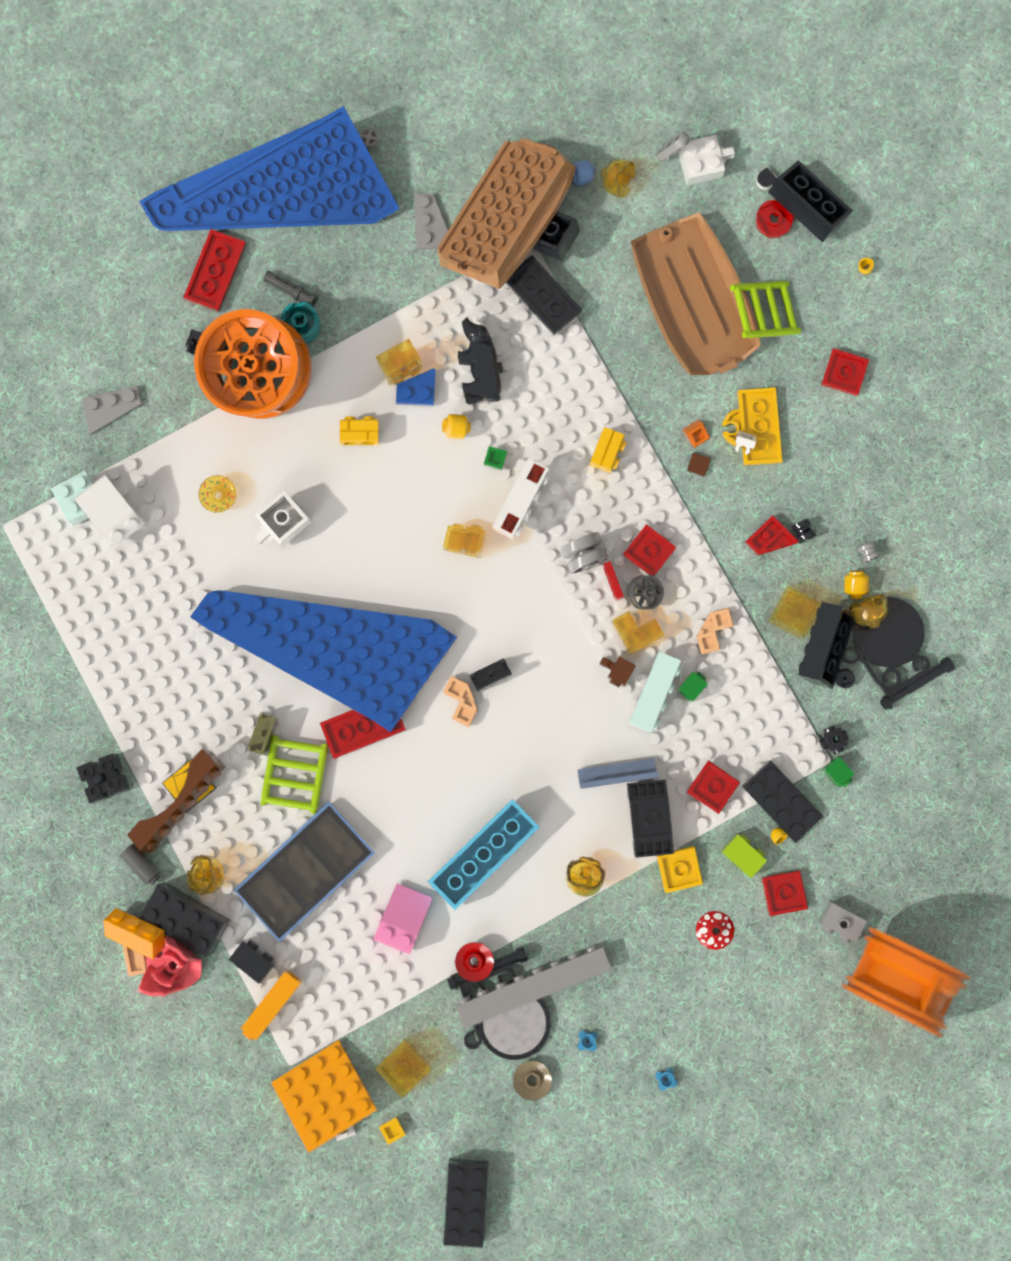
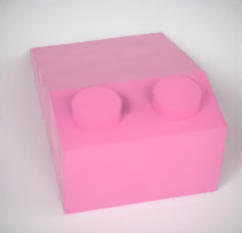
M397 883L373 940L411 954L433 897Z

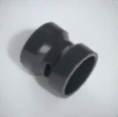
M809 518L791 526L793 532L798 536L799 544L817 536L810 527L811 522Z

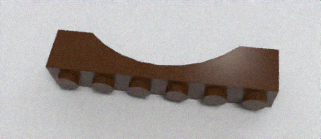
M202 748L189 763L185 784L175 801L157 816L140 820L127 836L140 851L151 853L156 850L159 843L171 833V829L184 818V814L196 804L197 799L209 789L210 784L221 775L226 766L212 751Z

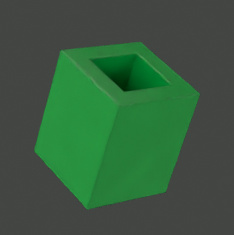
M693 671L677 691L692 703L708 685L705 682L707 679L700 672L695 673Z
M840 757L834 758L822 769L836 787H846L853 781L851 777L855 775Z

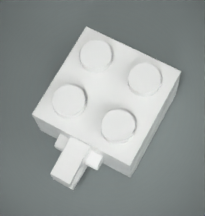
M716 135L690 140L683 150L680 149L678 151L686 185L722 178L725 172L724 164L726 160L734 158L733 147L725 149L722 146L719 147Z
M283 490L255 515L263 524L260 527L262 531L255 536V539L259 544L264 543L267 539L270 541L275 539L283 547L311 524V521Z

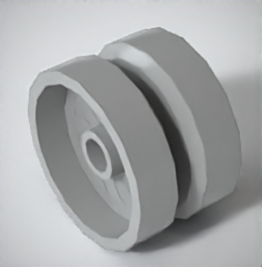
M599 532L580 537L560 548L564 559L574 558L567 564L571 574L593 568L609 558L606 548H596L602 543Z

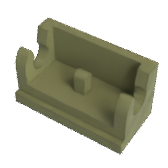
M260 713L247 750L266 756L279 719Z

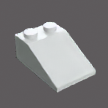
M105 475L74 498L113 547L144 525L139 514Z

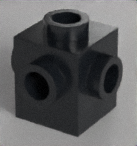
M834 725L823 729L824 733L819 735L821 738L819 740L821 748L826 750L827 753L833 752L834 755L845 751L843 747L848 745L847 741L849 740L846 731L842 730L841 727L835 728ZM834 736L837 737L838 743L833 742Z

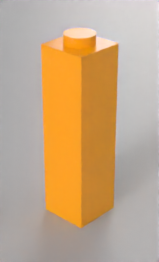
M287 969L241 1027L243 1035L250 1040L254 1039L256 1041L303 981Z

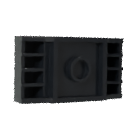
M666 780L627 783L634 857L674 854Z

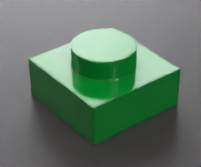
M489 446L484 466L502 471L507 451Z

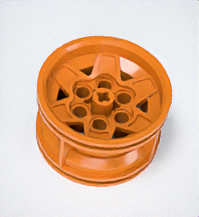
M252 309L234 310L221 315L211 322L202 333L194 356L195 375L205 396L221 410L238 416L268 419L288 412L302 399L311 379V356L302 336L288 323L264 312ZM251 329H259L253 337H251L246 331ZM278 341L283 347L285 355L275 353ZM244 343H247L249 346L246 353H243L241 350ZM263 344H267L268 350L262 354L260 348ZM228 345L229 349L227 351H223L225 346ZM237 359L239 365L236 369H233L231 363ZM272 361H275L277 365L274 371L269 369V364ZM222 375H226L228 377L225 383L223 381ZM245 376L247 378V384L244 387H242L240 384V380L242 377ZM264 377L266 385L261 388L259 380ZM284 377L281 385L276 390L274 378ZM251 391L256 401H246L242 398Z
M869 927L868 931L871 935L870 937L866 935L864 938L867 941L864 948L865 951L854 974L851 977L846 975L845 979L849 980L847 985L843 983L841 987L942 1038L944 1034L940 1033L941 1029L946 1030L948 1027L944 1025L945 1021L943 1019L953 997L958 995L960 989H966L967 985L963 984L964 980L969 981L971 977L894 937Z

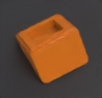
M699 420L682 429L694 448L710 439L703 422Z

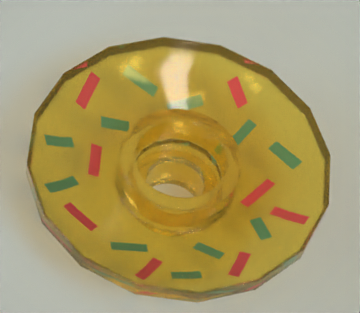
M221 475L205 479L198 491L202 506L214 513L230 509L237 497L233 482ZM221 492V498H216V493Z

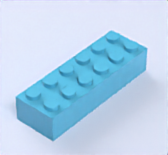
M512 799L428 883L456 910L540 827Z

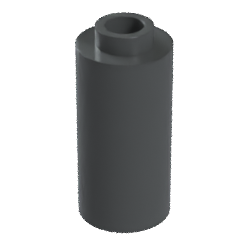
M134 843L121 853V859L145 885L148 883L152 885L160 878L158 875L160 870Z

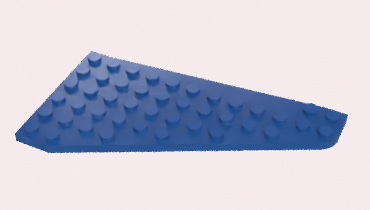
M344 106L319 120L162 188L139 201L153 226L162 231L374 224L400 209Z
M222 590L208 593L190 616V618L209 631L368 717L390 733L457 639L454 634L431 619Z

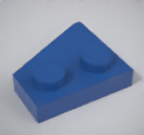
M436 369L428 370L398 383L396 388V404L434 406Z

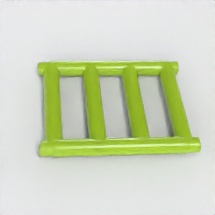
M788 281L731 284L730 290L734 291L744 330L742 332L743 338L784 336L801 333V328L797 327L788 292ZM773 289H780L789 323L788 328H782ZM757 290H765L774 329H767ZM742 291H750L759 330H751Z
M272 735L260 805L273 804L309 810L310 813L316 814L327 759L328 744L303 743L279 739V736ZM280 746L319 753L318 764L276 758L277 748ZM274 765L316 772L315 782L307 783L272 777ZM271 785L313 791L311 803L269 796Z

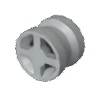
M372 128L364 129L360 133L368 151L375 150L379 145L377 132Z
M875 541L857 549L858 553L863 556V563L881 555L875 548Z

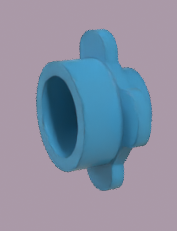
M580 1031L578 1034L580 1037L579 1050L595 1051L597 1049V1033L594 1031L591 1033Z
M667 1068L663 1072L658 1071L655 1074V1078L659 1081L658 1087L662 1091H665L666 1088L677 1086V1080L674 1079V1070L672 1068Z

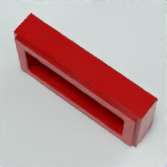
M608 561L603 564V569L614 599L619 601L624 598L612 563Z

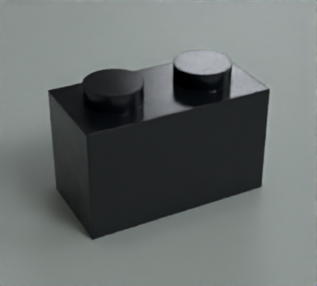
M245 939L228 960L260 984L276 963L273 961L274 957L266 951L263 953L258 949L259 945L251 939L249 941Z

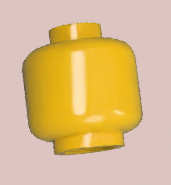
M448 414L446 418H443L442 432L445 433L447 438L463 439L467 433H470L471 422H468L465 415Z
M852 570L844 577V592L851 595L853 599H861L862 595L869 592V576L865 574V571Z

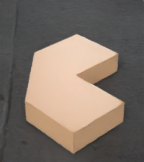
M729 608L709 613L696 636L701 655L721 650L716 631L734 626Z
M451 676L443 693L460 701L452 719L470 727L477 713V707L468 683Z

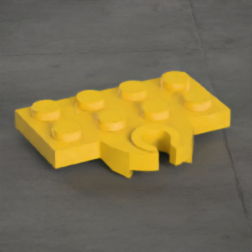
M776 387L738 390V409L729 412L721 426L726 427L732 424L736 427V432L729 433L725 431L722 433L723 437L729 444L736 447L735 441L738 430L756 436L754 449L750 448L748 455L745 454L746 447L740 446L742 447L743 466L782 463Z

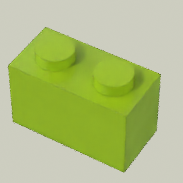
M735 834L721 852L749 878H752L767 862L764 858L765 854L758 847L754 849L750 846L751 841L745 835Z

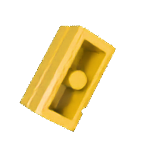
M353 416L344 417V420H340V444L379 445L378 419H375L373 416H365L363 419H356Z
M604 427L590 461V466L611 473L612 469L616 470L620 461L617 458L619 451H624L627 441H624L625 435Z

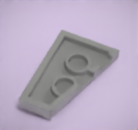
M433 193L414 194L417 250L437 249L448 230Z
M133 386L82 398L89 434L96 433V431L141 406L142 401L139 387Z

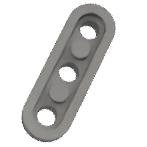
M682 131L666 142L656 153L655 157L660 161H667L672 155L674 156L680 149L683 150L690 142L688 140L689 135Z

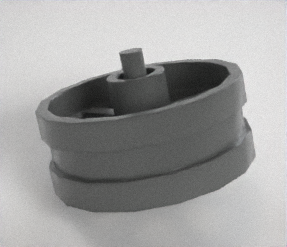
M641 575L633 578L628 584L627 598L633 607L641 610H650L658 607L662 602L664 588L658 578L651 575ZM641 579H643V587L638 584ZM648 579H650L653 582L649 587ZM655 596V599L652 602L650 597ZM635 597H641L639 602H637ZM646 599L649 606L643 607V602Z

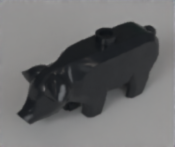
M466 317L462 321V327L470 345L468 349L458 351L459 365L470 366L475 380L470 383H462L466 404L473 405L480 401L498 402L501 399L500 395L502 393L500 373H503L502 362L497 360L496 349L488 329L484 325L472 323Z

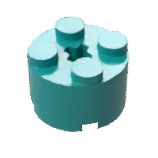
M294 302L287 305L282 311L281 320L291 325L302 336L306 344L316 339L320 332L321 324L313 306L306 302Z

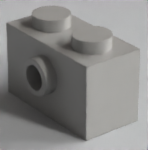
M829 902L818 923L823 925V930L831 934L833 931L839 933V938L847 943H850L851 940L857 943L867 921Z

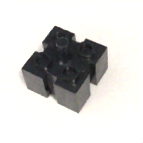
M112 753L99 758V764L88 762L76 767L81 782H87L88 788L84 789L89 804H95L108 799V793L119 795L131 790L126 776L120 775L118 771L123 768L118 754Z

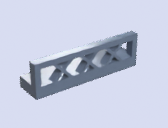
M654 759L577 770L580 789L658 778Z

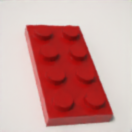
M210 229L183 296L184 300L220 312L246 247V242Z
M350 710L320 722L333 759L406 731L402 718L390 733L373 720L355 710Z

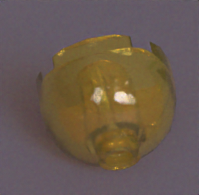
M627 159L612 160L603 168L601 173L604 189L615 197H626L631 188H627L631 178L635 179V163Z
M883 594L863 598L864 601L861 603L856 601L849 605L848 608L853 620L858 625L869 626L870 629L879 627L881 625L880 622L885 620L889 612L886 595L883 596Z
M196 856L190 863L192 865L191 871L187 870L189 889L194 891L195 894L200 895L215 893L221 888L225 878V870L222 863L217 858L211 856Z
M580 857L579 860H572L566 870V883L569 889L574 894L582 897L592 896L600 891L605 880V870L601 867V863L591 857Z

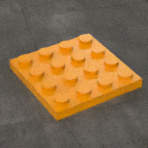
M339 1040L271 1082L308 1153H311L378 1110Z

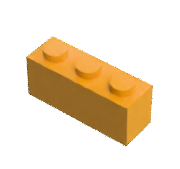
M115 908L104 919L105 937L151 959H154L165 947L164 930L118 908Z

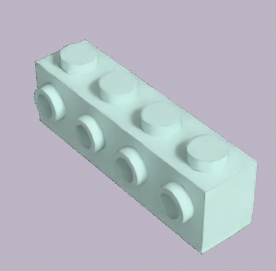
M658 652L629 725L651 733L652 730L656 731L660 722L657 719L660 712H664L667 705L665 698L667 694L671 695L675 686L672 683L674 676L678 677L682 666L679 665L681 660Z

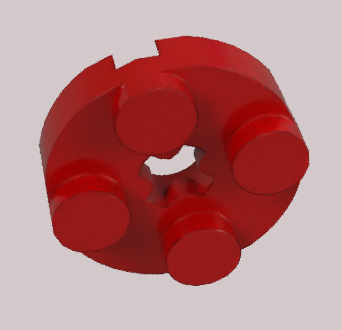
M769 200L760 206L756 214L755 223L759 232L767 238H780L789 232L794 216L777 200ZM771 215L779 217L777 223L770 221Z

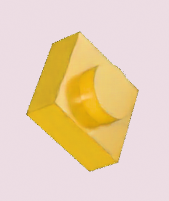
M397 1116L379 1126L388 1145L406 1135Z

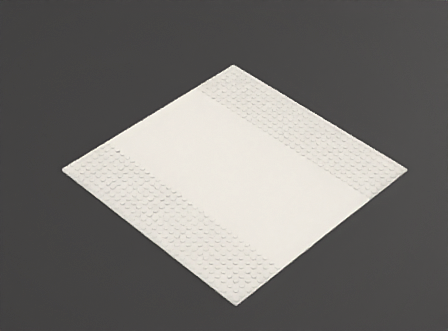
M532 249L523 262L533 255L554 278L540 252ZM463 275L312 357V372L309 386L302 399L288 412L274 418L255 419L230 414L218 408L92 476V479L96 482L105 475L144 522L142 527L115 547L102 535L90 518L76 525L69 523L55 497L5 523L3 526L155 815L157 816L166 810L175 801L162 782L190 759L194 758L202 748L212 751L226 766L221 775L213 781L217 789L188 813H185L184 818L171 829L172 831L167 838L201 902L231 920L221 938L230 956L243 940L249 941L251 939L259 945L258 949L264 953L266 951L274 957L273 961L276 965L260 984L236 966L256 1005L258 1006L287 969L303 981L268 1026L288 1065H294L457 973L455 957L459 949L465 944L471 942L482 943L493 953L656 861L657 856L634 857L627 783L666 780L673 848L676 850L758 804L742 788V785L768 760H771L792 783L822 768L831 761L826 750L821 748L820 739L578 318H574L560 332L553 336L506 283L500 289H497ZM466 317L472 323L484 325L488 329L496 349L497 360L502 362L503 373H500L502 393L500 395L501 399L498 402L480 401L473 405L466 404L462 383L475 381L470 366L459 365L458 351H464L470 345L462 327V321ZM436 369L434 406L396 404V388L398 383L428 370ZM284 377L274 378L276 390L281 385ZM251 391L242 398L246 401H256ZM448 414L465 415L468 422H471L470 433H467L463 439L447 438L445 433L442 432L443 418H446ZM346 416H353L356 419H363L365 416L375 417L379 421V445H341L340 420H344ZM604 427L624 434V441H627L624 451H619L617 458L620 461L617 469H612L611 473L590 466V461ZM489 446L507 451L502 471L484 466ZM529 458L549 468L548 474L550 478L546 485L542 484L540 488L541 498L537 506H532V515L528 523L524 521L519 537L515 536L514 539H511L493 530V524ZM534 467L528 480L538 484L543 471ZM284 490L308 517L311 524L283 547L275 539L272 541L267 539L264 543L259 544L255 536L262 531L260 527L263 524L255 515ZM511 514L509 519L505 521L502 529L512 534L519 518ZM647 524L677 548L654 576L658 578L664 588L662 602L654 609L641 610L629 603L627 587L633 578L648 574L624 557L623 553ZM599 532L602 543L596 548H606L609 558L593 568L571 574L567 564L574 558L564 559L560 548L580 537ZM608 561L612 563L624 598L619 601H615L603 569V564ZM641 579V580L638 582V584H639L640 586H642V587H643V579ZM648 579L649 587L653 583L650 579ZM215 590L431 619L457 637L402 716L406 731L336 759H333L328 746L317 812L327 802L332 803L335 809L372 848L375 854L281 942L273 936L235 893L234 889L315 814L310 813L309 810L273 804L261 806V794L270 745L266 756L249 751L247 748L260 713L279 719L273 734L279 736V739L321 745L327 743L320 722L353 709L209 631L190 618L203 598ZM655 596L650 597L652 602L654 601ZM635 597L637 602H639L641 597ZM646 599L643 602V607L649 606ZM729 608L734 626L716 631L721 650L701 655L696 636L709 613ZM658 652H662L681 660L679 665L682 666L678 677L674 676L672 683L675 686L671 695L667 694L665 698L667 705L664 712H660L657 719L660 722L656 731L652 730L651 733L629 725V722ZM603 656L616 663L620 656L636 665L624 687L620 685L617 688L609 683L610 679L607 677L611 670L599 664ZM504 658L512 676L477 692L469 675ZM693 671L695 673L700 672L706 677L707 680L705 682L708 685L691 703L677 689ZM451 676L468 683L477 707V713L470 727L452 719L460 701L443 693ZM278 746L276 758L318 764L319 753ZM647 759L655 760L658 778L580 789L578 769ZM707 760L741 782L720 814L715 813L686 793ZM274 765L272 777L314 783L316 772ZM271 785L269 796L311 803L313 791ZM513 799L540 828L454 910L428 881ZM329 813L306 833L341 873L364 853ZM301 840L295 843L274 863L309 903L319 896L314 889L321 882H324L328 887L335 880ZM268 869L246 889L249 895L280 930L303 910ZM397 883L433 897L411 954L373 940ZM473 957L470 961L473 964L477 962L478 959L476 957Z

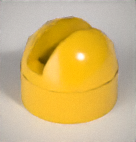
M863 258L859 261L858 269L862 274L868 275L873 271L874 262L872 259Z
M774 828L771 831V839L776 845L782 843L788 837L787 833L781 828Z

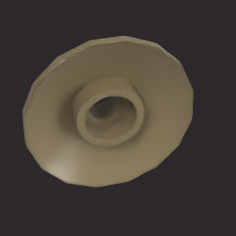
M527 1061L516 1068L513 1075V1086L520 1097L536 1101L543 1098L549 1092L552 1086V1076L549 1069L543 1063ZM530 1076H534L536 1078L535 1083L529 1082L528 1079Z

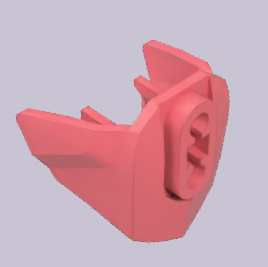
M164 936L165 947L162 949L163 955L158 954L154 959L146 956L147 969L140 981L138 991L149 996L164 997L192 986L201 977V959L182 943L169 936Z

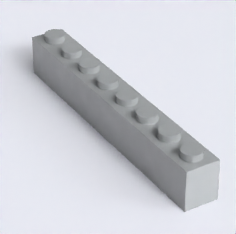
M593 945L586 948L587 952L583 954L576 952L569 955L568 960L561 962V959L551 962V967L543 969L542 966L532 970L531 975L525 977L524 974L514 977V981L507 984L504 981L496 984V989L488 991L487 988L477 992V996L471 999L469 996L459 999V1003L455 1006L463 1027L466 1029L612 970L604 948Z

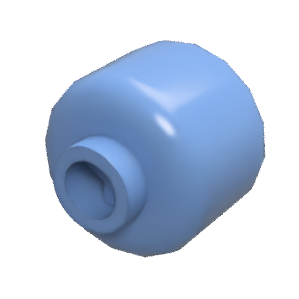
M586 159L573 162L576 169L571 184L580 187L591 183L596 174L595 166Z

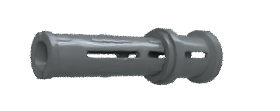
M270 270L263 277V281L289 294L296 302H306L314 307L318 301V294H312L305 290V287L296 286Z

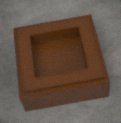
M692 453L687 471L705 477L711 458Z

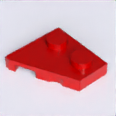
M772 515L745 543L760 556L795 545L799 541Z

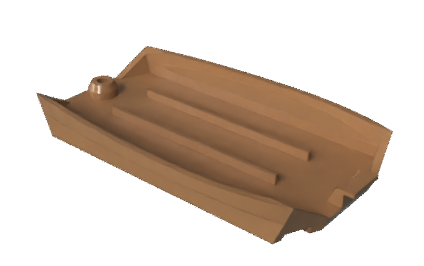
M520 139V141L514 142L505 141L437 247L440 266L500 289L527 257L556 214L570 187L576 166L556 147L528 139Z
M700 212L665 225L631 241L632 254L655 320L667 345L687 374L711 375L718 371L722 374L738 367L737 363L746 359L761 346L760 337H742L744 330L734 291L730 290L731 284H739L741 281L722 245ZM742 291L751 330H758L748 296L745 291Z

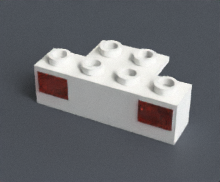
M529 458L527 459L493 524V530L511 539H514L515 536L519 537L524 527L522 526L524 521L528 523L532 515V506H537L541 498L540 488L542 484L546 485L550 478L548 474L549 468Z

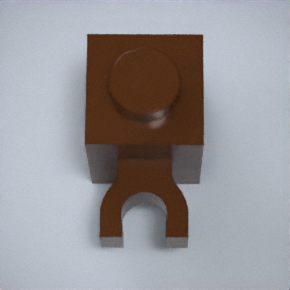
M604 656L599 663L601 666L611 670L607 678L610 679L609 683L617 688L620 685L622 687L626 685L636 665L620 656L616 663Z

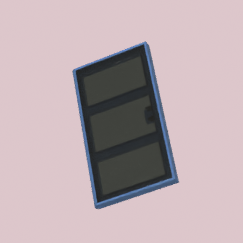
M327 802L246 877L234 891L273 936L281 942L365 864L375 852L335 809L332 803Z

